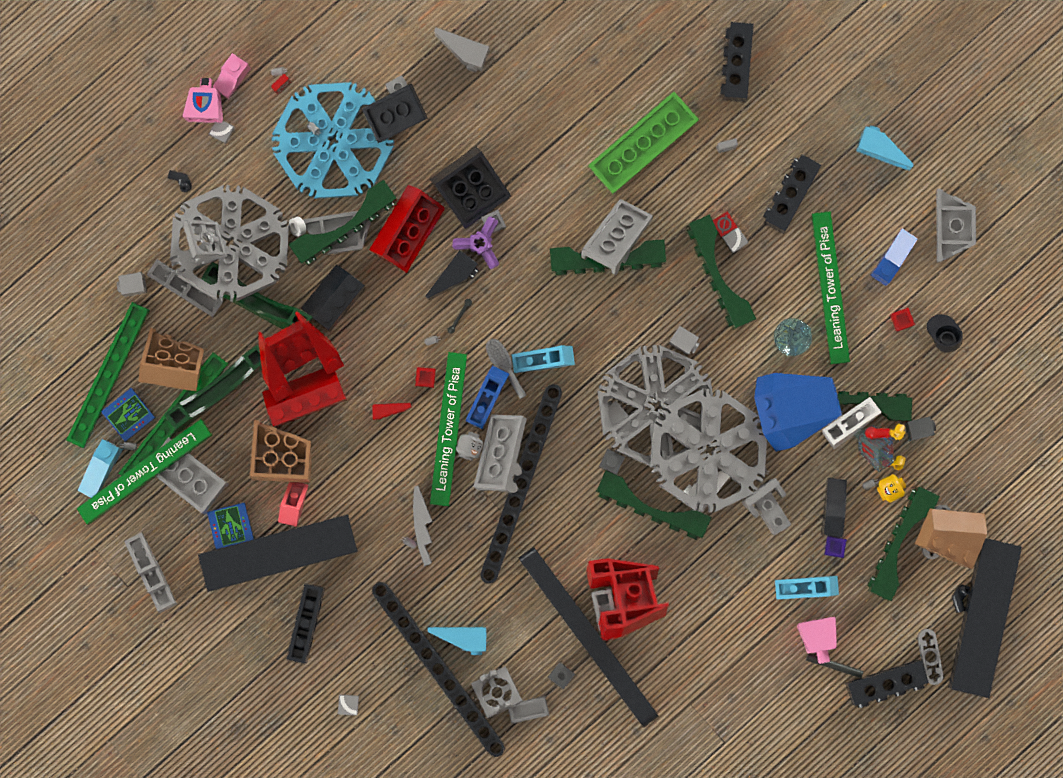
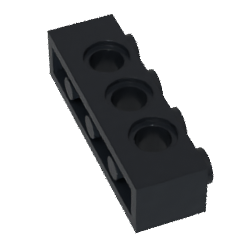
M731 22L729 27H726L725 39H728V46H724L723 57H726V65L723 64L722 76H725V82L721 83L720 95H723L724 101L746 102L748 98L754 24ZM740 40L743 46L736 47L733 41ZM738 58L741 61V65L735 66L731 60ZM737 77L740 83L734 85L730 82V78Z
M802 154L799 159L795 157L790 166L793 169L790 175H785L781 182L784 185L781 192L777 190L772 199L775 203L772 208L768 207L763 215L766 218L764 221L765 225L782 234L785 233L822 166L821 164ZM802 173L804 181H798L795 178V174ZM786 190H794L795 197H788L786 195ZM777 206H784L786 214L778 213Z
M308 583L304 584L286 660L307 664L325 587Z
M915 660L846 682L845 684L852 705L863 708L869 706V702L873 700L882 702L887 700V696L895 694L896 697L906 694V690L911 688L914 691L925 688L924 684L929 683L922 660ZM908 673L910 681L907 684H903L901 678L904 674ZM887 679H890L892 682L889 690L883 688V682ZM868 685H871L874 689L870 696H867L864 692Z

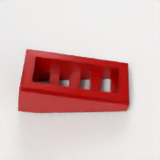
M373 404V420H380L410 410L412 404Z

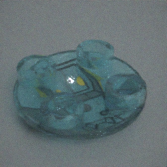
M790 318L783 320L774 332L776 347L788 356L803 354L808 350L812 342L811 328L799 319Z

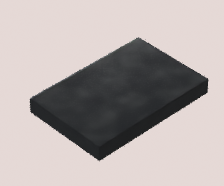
M408 84L362 108L378 143L428 119L412 84Z

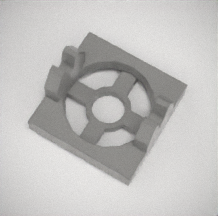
M185 220L183 222L192 258H195L196 264L202 262V265L214 259H224L227 257L217 222ZM203 234L209 237L210 243L203 239ZM197 242H201L205 246L206 251L201 250ZM213 243H215V246H216L214 252H213L212 246H211V244H213Z
M773 478L760 486L753 494L743 499L741 503L754 518H757L759 513L753 506L755 502L773 489L776 490L781 498L787 494L779 485V481Z
M506 666L497 671L491 670L488 674H483L479 680L471 683L488 719L523 702ZM494 678L503 679L508 684L503 687L497 685ZM489 682L491 686L490 692L483 696V687ZM494 688L502 689L503 694L500 698L492 696ZM511 690L510 699L504 701L505 692ZM493 699L498 701L499 705L492 707L486 702Z

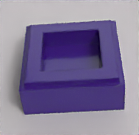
M827 536L824 555L844 558L847 539Z

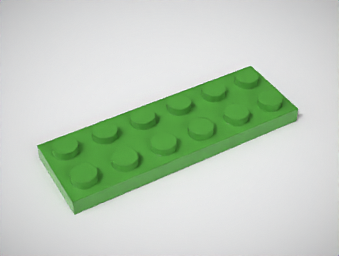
M673 92L592 161L588 167L612 194H615L695 125L699 119L681 98Z

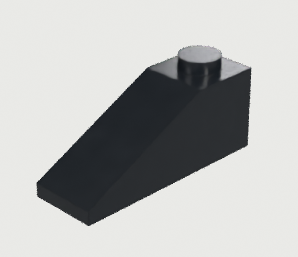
M459 250L425 297L431 300L467 282L469 278L473 279L479 272L477 269L478 263Z
M827 478L821 535L843 537L847 480Z

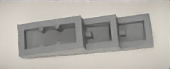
M158 259L155 260L146 274L211 317L215 315L223 302L219 298L215 300L179 277V274H176L175 270Z
M415 486L413 497L414 529L423 564L427 566L432 564L425 545L433 542L426 524L433 521L419 486Z
M141 532L125 540L137 572L142 577L157 611L161 613L177 605L165 576L143 533Z

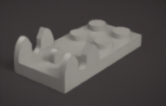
M619 199L583 247L581 257L585 260L589 257L611 268L612 274L617 275L621 263H626L630 250L652 221L653 215Z
M491 414L474 488L480 491L517 492L518 487L513 482V475L518 476L522 474L521 467L516 461L527 418L524 416Z
M168 437V439L164 442L162 446L167 444L172 439ZM190 453L156 476L204 515H206L207 510L225 487L229 485L227 481L216 475L213 470L205 466Z

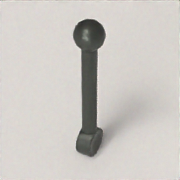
M471 299L465 300L464 307L452 326L448 328L450 334L455 332V327L467 307L472 305Z

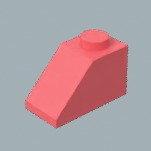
M289 482L280 505L279 523L297 527L303 510L308 484Z

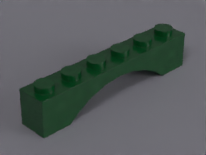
M383 179L367 191L360 210L345 225L327 233L303 234L290 243L289 246L301 264L309 266L317 261L316 257L323 253L325 255L333 249V245L345 242L349 238V234L361 231L365 227V223L377 220L381 212L384 210L388 212L393 209L398 200Z
M710 214L689 223L686 232L689 239H693L696 244L694 250L697 257H701L704 262L702 264L704 273L706 275L709 274L712 280L709 283L712 291L717 292L719 299H717L721 310L724 309L727 314L725 316L727 325L729 327L732 326L733 330L755 321L756 317L749 301L734 293L724 282L718 271L714 253L718 231Z
M664 239L643 242L638 248L629 253L626 263H621L619 271H624V268L632 267V270H641L643 266H651V269L662 268V265L666 264ZM570 247L550 248L551 274L555 273L556 276H566L567 272H575V275L586 274V271L594 270V273H604L605 269L611 268L589 257L586 260L581 257L582 254Z
M214 262L210 263L202 276V280L210 285L216 284L218 281L219 265ZM237 278V283L239 286H247ZM258 292L236 301L237 296L234 294L233 303L282 330L299 321L295 314L297 311L312 323L313 316L296 307L271 300ZM225 294L223 297L230 301V295Z
M258 344L242 355L228 370L205 388L178 403L164 414L178 433L262 370Z
M838 391L837 396L840 405H859L871 397L881 411V415L887 420L912 421V398L907 397V394H895V397H888V393H876V396H869L868 392H857V395H849V391Z
M605 470L596 490L599 493L598 497L609 501L611 498L617 501L616 505L624 509L629 506L634 509V513L642 517L647 514L652 517V521L662 525V522L670 525L669 529L680 532L681 529L687 532V537L697 540L698 537L703 538L712 518L697 510L673 513L652 508L633 494L624 478Z
M919 486L911 489L907 497L909 499L908 505L902 508L899 515L902 518L899 524L896 523L892 529L891 534H893L891 541H887L883 551L885 554L883 559L879 558L875 566L877 572L875 576L870 577L867 583L869 587L868 592L887 601L893 600L900 584L897 575V558L901 543L909 530L927 516L929 509H935L940 496Z

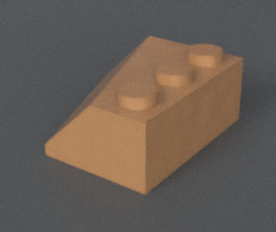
M150 327L140 362L138 382L196 391L204 349L185 341H175L172 339V336L158 334L156 329Z
M254 420L250 467L251 479L256 481L310 483L312 466L311 441Z
M929 509L915 544L955 564L973 569L987 536L985 513Z

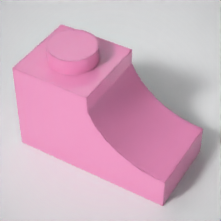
M233 53L221 68V73L213 85V88L217 89L227 99L231 97L251 69L245 61Z

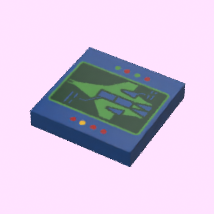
M130 388L101 411L125 442L156 418L133 388Z
M245 502L207 512L216 549L254 539Z

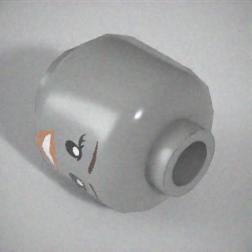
M469 431L468 435L462 434L456 447L459 457L470 461L479 458L483 447V441L479 439V434Z

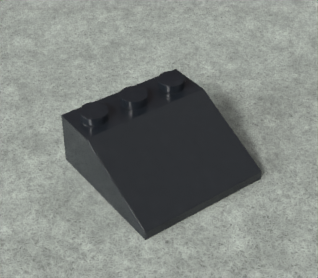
M476 146L430 178L436 190L465 229L511 197V194L482 151Z

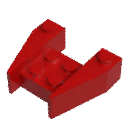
M298 311L295 312L299 320L298 322L265 339L261 331L258 332L262 377L276 403L293 394L284 375L318 358L327 375L344 367L332 342Z
M608 558L588 561L586 574L590 589L611 586L616 610L600 613L598 624L602 640L622 638L666 616L669 603H657L652 580H657L659 566Z

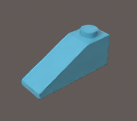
M866 126L856 148L857 152L908 171L913 167V163L885 133L880 132L879 128L875 126Z
M562 345L512 354L514 373L575 365L573 346Z
M102 439L92 456L78 491L90 498L99 493L123 449Z
M838 576L775 580L776 599L839 595Z
M428 627L429 633L465 651H471V655H482V651H486V627Z

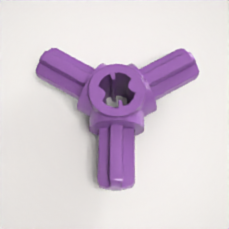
M489 216L481 232L477 231L476 235H471L470 238H454L453 249H471V252H476L478 256L482 255L490 269L497 267L499 261L491 250L493 248L491 244L493 238H491V235L498 224V220ZM484 239V247L480 246L478 248L479 244H477V241Z

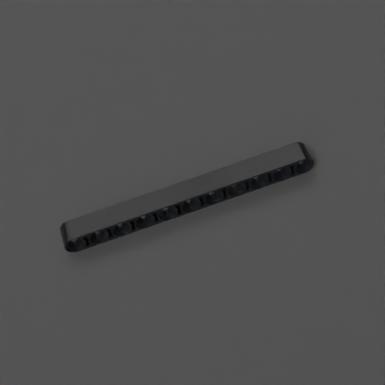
M551 384L545 389L519 462L522 474L515 476L513 482L516 483L518 479L522 478L526 480L527 486L524 489H518L515 493H508L484 561L480 577L487 584L495 582L499 575L559 405L562 390L556 384ZM552 388L557 389L559 395L557 398H550L548 391ZM545 406L552 409V414L548 417L543 416L541 413L542 408ZM539 424L546 427V432L542 435H538L535 432V427ZM533 442L537 443L540 447L537 453L529 451L528 447ZM529 460L533 463L532 470L525 471L522 468L524 461ZM512 497L520 499V505L516 508L511 507L509 504V500ZM506 515H511L514 518V523L510 526H506L503 523V518ZM499 533L507 535L508 539L505 544L497 542L496 537ZM493 551H498L501 554L499 562L491 561L490 554ZM488 569L493 570L495 574L494 579L490 581L484 578V572Z
M534 546L518 557L643 728L657 719L659 715Z
M385 582L376 583L372 589L375 599L486 751L493 757L501 756L505 750V744L391 587ZM379 585H383L387 589L384 596H379L376 592ZM390 601H395L398 604V609L395 612H391L388 609ZM402 616L409 619L408 627L400 626L399 619ZM413 632L420 634V642L414 643L411 641L410 636ZM424 648L432 650L431 658L426 659L422 656ZM435 664L443 665L444 672L442 674H436L433 671ZM448 679L455 682V688L452 690H448L445 687V681ZM457 696H465L467 703L462 706L458 705L456 702ZM470 711L478 713L476 721L468 719L467 714ZM481 727L489 728L490 734L487 737L479 734ZM497 742L501 745L502 749L500 752L495 753L490 748L491 744Z

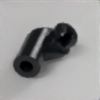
M174 170L169 171L168 179L178 181L182 192L186 193L191 190L192 183L186 173Z
M968 585L958 586L952 595L956 613L966 611L963 600L967 594H970L971 590Z

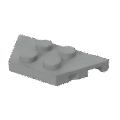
M937 189L936 252L937 263H940L976 245V206L968 202L965 203L960 198L951 196L942 189Z
M358 211L303 219L309 234H322L345 225ZM371 222L365 223V227L358 233L352 232L349 234V238L342 244L336 243L333 245V249L325 255L362 250Z

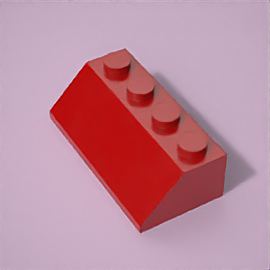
M408 185L369 250L407 273L444 212L445 207L422 190Z
M324 369L289 381L288 384L293 394L277 403L269 389L262 392L267 412L275 428L347 401L337 372L334 371L327 375Z

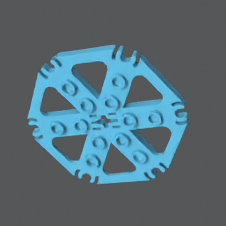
M352 82L308 85L311 92L309 93V90L303 87L305 95L302 97L295 92V97L298 101L291 96L272 133L274 136L272 141L280 142L278 147H272L273 151L279 153L273 154L297 190L301 184H303L300 187L301 193L306 188H310L309 197H313L315 191H317L314 199L358 196L355 192L356 188L362 195L361 186L365 184L369 189L372 188L368 180H371L375 185L394 148V145L386 146V144H394V140L387 139L378 143L371 128L351 129L362 105H370L376 102L369 91L365 96V88L362 89L361 93H356L357 84H354L351 90H349ZM340 91L343 93L344 98L331 121L317 97L321 92ZM301 109L308 121L313 122L320 129V133L317 135L312 132L288 133L285 130V126L293 110ZM336 135L338 143H333L330 146L329 137L333 138ZM379 148L381 150V155L372 171L367 172L363 169L351 151L352 149ZM316 152L305 174L302 176L297 175L287 161L289 153ZM334 160L349 182L346 188L325 189L322 186Z

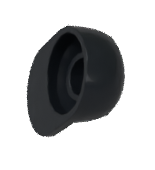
M939 314L928 320L926 325L927 331L940 351L951 353L960 348L963 341V333L953 318L948 315Z

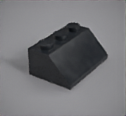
M336 264L300 309L313 316L312 318L331 332L366 287Z

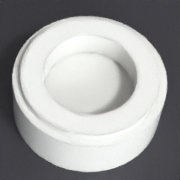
M300 217L289 220V229L294 236L299 237L306 233L305 222Z

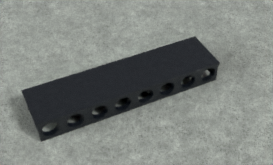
M347 514L198 554L207 592L349 555L358 552L349 515Z
M985 538L974 565L970 583L971 591L967 597L966 611H964L948 688H951V690L990 698L1022 546Z

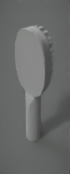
M497 339L489 340L486 343V350L491 362L495 367L509 373L508 379L519 398L526 397L525 391L511 369L512 361L507 350Z

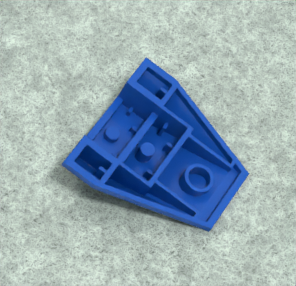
M772 373L757 377L754 398L763 435L775 452L797 446L842 416L833 377Z

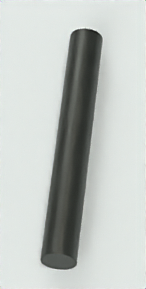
M807 654L806 661L859 678L863 676L864 671L831 660L830 662L819 664L817 656Z

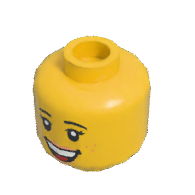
M894 474L881 479L878 482L879 486L876 487L882 500H886L889 503L904 497V489L907 488L903 478L898 479Z

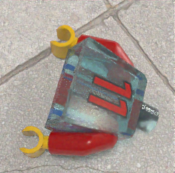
M898 424L894 430H890V428H877L871 425L865 430L862 428L854 435L858 439V451L878 472L890 466H893L896 470L903 469L906 458L899 455L896 456L894 461L893 438L890 436L901 440L906 433L903 431L905 426Z

